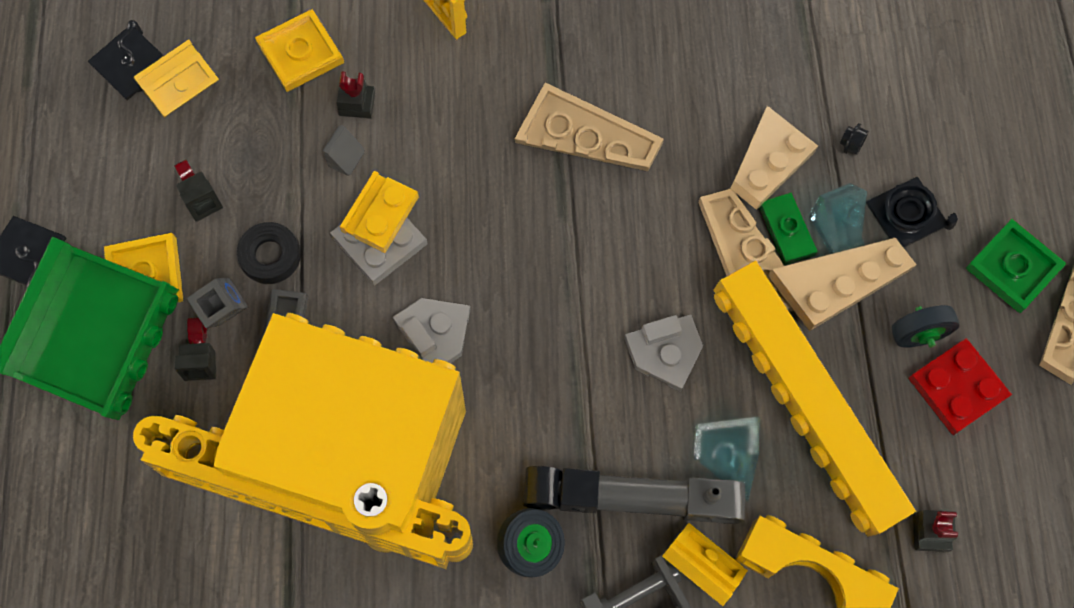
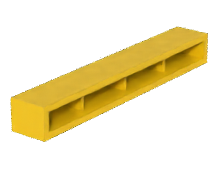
M755 260L721 279L713 289L717 306L722 312L728 313L734 323L733 330L737 338L742 343L746 342L752 351V360L755 367L760 373L767 375L772 383L771 390L774 397L780 404H785L792 415L790 419L794 429L799 435L805 436L812 447L810 453L819 467H824L832 479L830 485L839 499L845 500L852 513L850 516L856 528L862 533L865 532L867 537L877 535L916 512L758 262Z

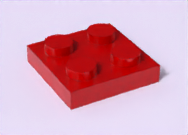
M967 338L908 378L952 435H955L1012 395Z

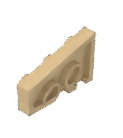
M767 106L730 189L757 210L815 153L818 145Z

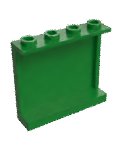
M52 237L0 344V374L16 378L98 412L101 416L120 420L121 416L129 410L132 404L133 396L131 394L137 381H140L147 371V359L152 348H155L162 339L163 324L167 316L172 314L177 306L178 296L176 294L179 289L165 281H158Z

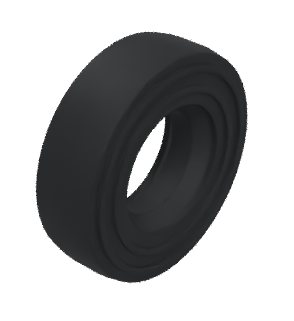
M264 222L249 228L242 235L237 246V259L241 269L250 279L261 284H276L286 280L295 272L300 262L301 250L296 236L291 230L279 223ZM266 242H275L282 247L280 259L270 265L258 262L256 251L259 246Z

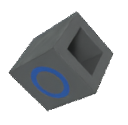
M216 278L186 298L205 328L221 326L248 308L230 278Z

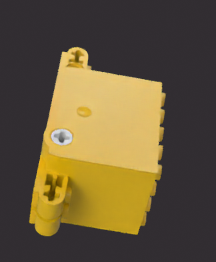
M273 313L224 430L217 427H211L209 432L196 427L197 422L180 415H175L173 420L162 416H149L142 419L134 429L133 441L137 448L144 452L141 461L163 477L367 543L368 546L379 552H394L443 569H447L449 561H462L472 551L473 539L468 521L457 512L452 511L454 507L452 504L436 499L466 413L460 371H456V367L449 362L434 359L433 363L418 359V354L405 348H396V351L381 347L382 344L379 341L370 337L360 336L358 340L345 336L343 330L332 325L324 324L322 328L308 324L309 321L293 313H287L285 317ZM434 524L438 526L439 532L434 531ZM455 532L460 534V539L454 538L451 544L447 543L446 537L452 538Z

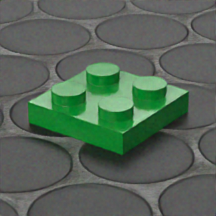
M1011 219L971 261L966 269L1020 314L1067 263L1016 221Z

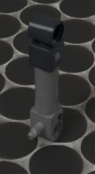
M530 466L525 470L523 506L540 510L559 509L560 511L595 514L597 510L683 516V520L739 524L745 522V483L733 480L702 478L674 481L600 475V471L563 468L562 471L554 467Z

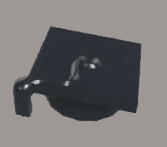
M130 20L125 30L88 60V63L126 100L130 99L135 93L143 91L134 80V76L164 56L142 35L143 31L135 20Z
M918 176L866 202L888 238H896L903 248L943 228L951 230L958 221L956 213L950 214L948 219H945L937 207L934 194L922 184Z
M13 216L0 235V275L26 285L28 288L51 238L54 237L64 242L67 238L62 234Z

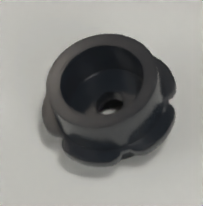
M858 123L854 128L851 126L847 127L840 141V144L845 146V154L849 151L858 155L869 133L868 130L861 128V123Z

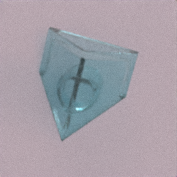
M852 183L820 195L809 214L830 254L864 246L862 231L867 191Z
M749 417L697 424L695 429L694 460L699 461L721 480L745 483V499L749 501L759 456L760 418Z

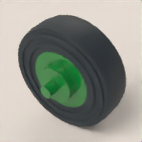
M940 305L922 309V306L915 308V312L896 321L892 325V333L899 347L911 348L928 344L929 348L936 346V341L951 335L959 328V320L951 306Z
M533 508L519 510L511 514L500 527L497 537L498 554L503 564L517 575L529 578L543 576L557 566L564 552L565 539L563 530L559 522L543 510Z

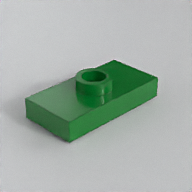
M792 192L768 199L759 207L784 266L814 257L817 254V248Z

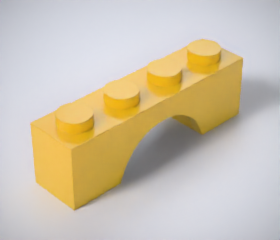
M766 515L765 518L759 516L753 521L735 558L738 563L766 578H770L780 569L788 566L811 568L821 574L830 584L834 592L836 608H891L899 588L889 583L890 579L886 575L876 570L868 569V571H865L855 566V560L839 551L831 553L821 548V542L816 538L804 533H800L798 536L787 530V525L783 521L770 515Z

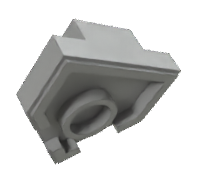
M421 298L393 316V321L421 360L433 363L434 359H439L452 363L462 356L471 308L469 305Z
M677 315L647 323L643 325L641 330L625 334L624 337L635 369L647 376L650 375L667 383L669 387L679 392L682 391L703 348L692 315L677 318Z

